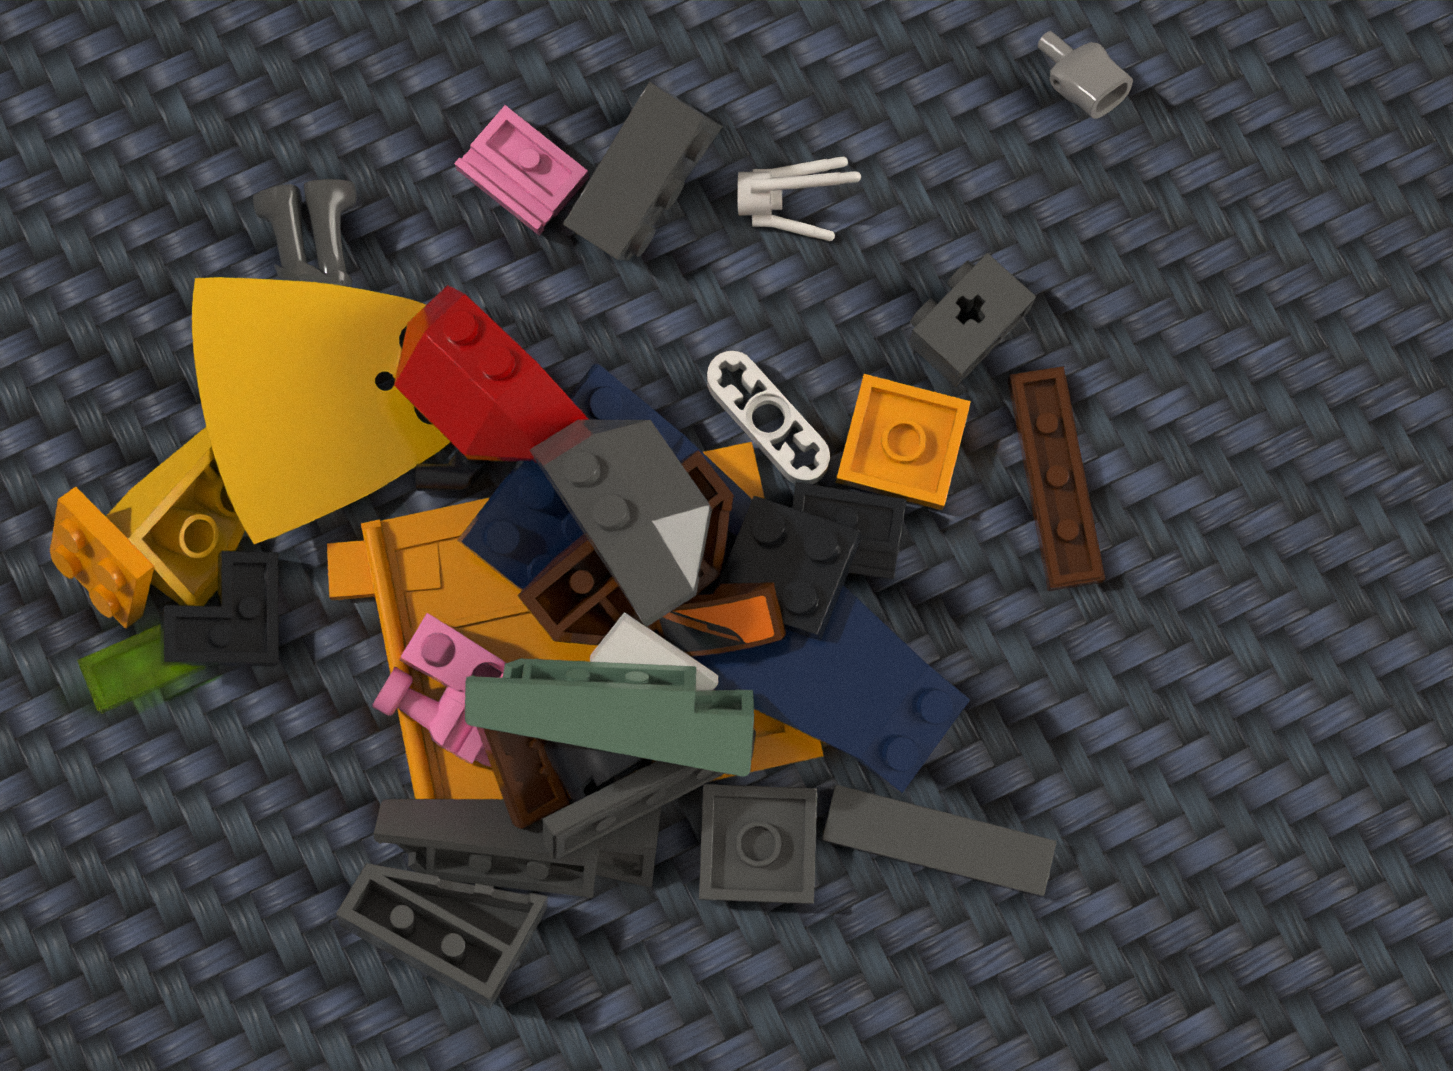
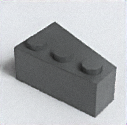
M649 82L563 225L617 260L629 261L633 254L639 257L646 250L655 234L654 224L663 211L668 210L675 203L684 187L685 180L706 153L723 126L672 93Z
M366 863L338 909L336 916L340 927L484 1007L491 1009L546 912L548 896L532 893L530 895L494 889V886L475 883V885L439 879V876Z

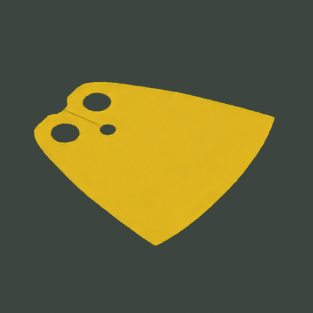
M195 278L192 302V339L203 415L215 460L227 494L253 544L284 534L377 491L416 467L417 464L430 458L450 443L433 424L424 423L417 417L414 405L395 386L388 391H383L375 384V378L381 372H389L396 379L402 351L399 344V336L408 322L426 304L404 297L327 283L253 278Z

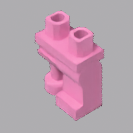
M426 613L399 660L447 687L438 702L410 689L409 687L413 681L412 677L394 667L372 707L388 716L393 715L397 708L428 729L432 740L439 747L468 764H472L476 760L483 765L491 767L477 727L469 726L465 722L466 677L472 675L476 677L502 678L506 662L429 613Z

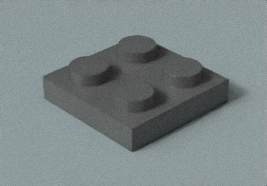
M704 784L699 900L814 904L817 788Z

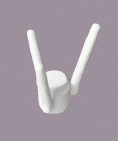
M846 157L822 159L773 169H753V172H738V215H752V227H773L808 237L832 241L835 238L833 231L772 215V210H782V190L856 183L861 180V174L856 171L813 174L845 167L848 164Z

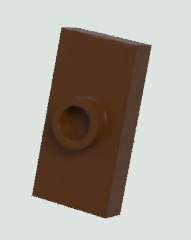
M477 727L513 826L522 829L571 804L565 787L554 771L544 750L547 740Z

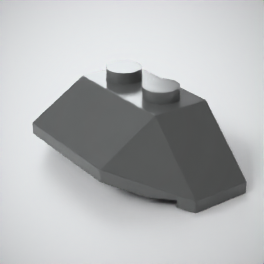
M577 420L530 449L541 470L645 627L696 596L699 583L698 574L704 555L712 509L651 420Z

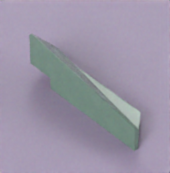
M520 658L505 664L502 678L476 677L474 675L466 677L465 722L469 726L742 777L747 776L751 771L754 727L753 690L696 691V666Z

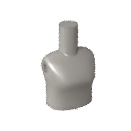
M1048 31L1040 38L1038 48L1056 63L1050 71L1051 85L1067 101L1078 105L1093 119L1100 118L1109 113L1129 94L1133 83L1132 77L1109 57L1100 44L1090 42L1072 49L1052 31Z

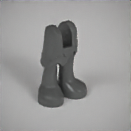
M339 179L312 180L304 183L306 205L311 218L319 270L307 263L302 233L301 216L303 202L300 189L292 184L279 185L253 195V205L257 217L270 222L276 236L282 267L274 265L279 280L318 282L352 287L353 280L347 274L344 261L340 226L341 214L350 210L356 204L355 183Z

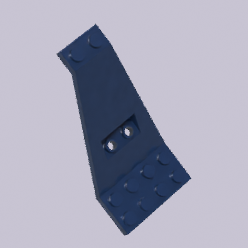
M593 364L568 396L589 420H651L679 461L694 451L699 450L684 434L600 364ZM699 450L734 495L732 509L729 513L728 532L721 569L722 574L752 498ZM529 460L517 462L457 541L522 591L557 555L584 533L538 463ZM720 577L698 595L713 594ZM844 585L821 641L785 629L786 635L783 639L775 642L724 653L690 656L718 675V685L714 688V691L753 690L754 710L851 755L893 790L900 793L904 792L970 701L968 697L919 657Z

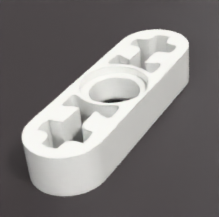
M726 351L717 355L711 361L707 372V385L713 398L787 480L793 484L803 483L810 485L820 481L826 474L830 461V451L823 438L747 355L738 351ZM725 367L731 372L739 368L744 371L741 383L751 395L758 386L763 390V392L751 397L743 410L736 406L743 403V394L732 384L725 388L720 386L722 382L721 369ZM765 404L778 407L784 416L783 425L778 430L770 433L760 431L752 421L753 412ZM792 427H796L800 431L793 435L792 440L803 452H807L811 448L817 452L814 458L816 468L812 471L805 465L798 470L792 466L795 460V453L786 442L782 445L780 451H777L772 446L783 441L790 433Z

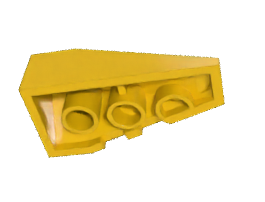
M207 427L132 487L106 515L155 566L151 584L181 606H204L218 590V554L221 551H236L245 532L221 478Z

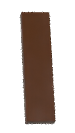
M1064 366L1011 374L1008 378L1009 390L1048 591L1102 583L1105 580Z

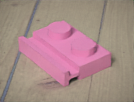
M506 105L472 142L471 148L463 158L459 157L454 163L458 172L539 236L551 218L558 215L589 178L587 169Z

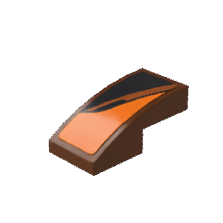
M774 582L721 584L713 594L696 595L655 621L659 636L689 656L746 649L782 640L786 635Z

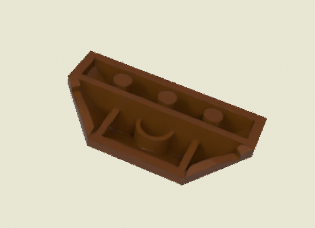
M696 450L682 459L680 463L712 509L704 555L698 574L699 583L696 593L698 595L721 575L729 513L732 509L734 495L700 451ZM584 534L557 555L517 595L555 642L599 645L624 612L643 624ZM653 622L647 628L654 631L657 629L656 622Z

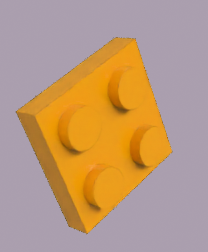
M864 374L835 483L889 497L906 499L908 502L943 510L971 401Z
M74 487L57 501L50 546L51 559L56 568L69 579L75 577L89 591L92 603L101 614L108 618L113 616L126 629L143 616L155 566L77 487Z

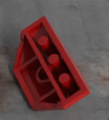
M447 285L408 322L394 386L467 459L509 462L533 460L537 463L530 449L577 420H589L546 371L465 293Z

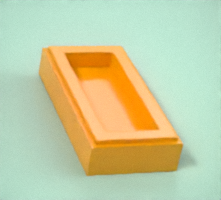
M364 540L327 543L329 598L331 600L375 597ZM438 541L396 550L404 592L441 589Z

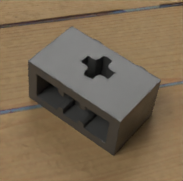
M988 253L976 265L969 260L966 261L947 282V285L952 290L939 303L935 302L932 298L929 299L910 320V324L915 328L912 330L908 345L955 388L1026 316L1036 298L1030 290ZM972 309L978 315L976 321L970 319L963 325L957 319L959 313L965 315Z

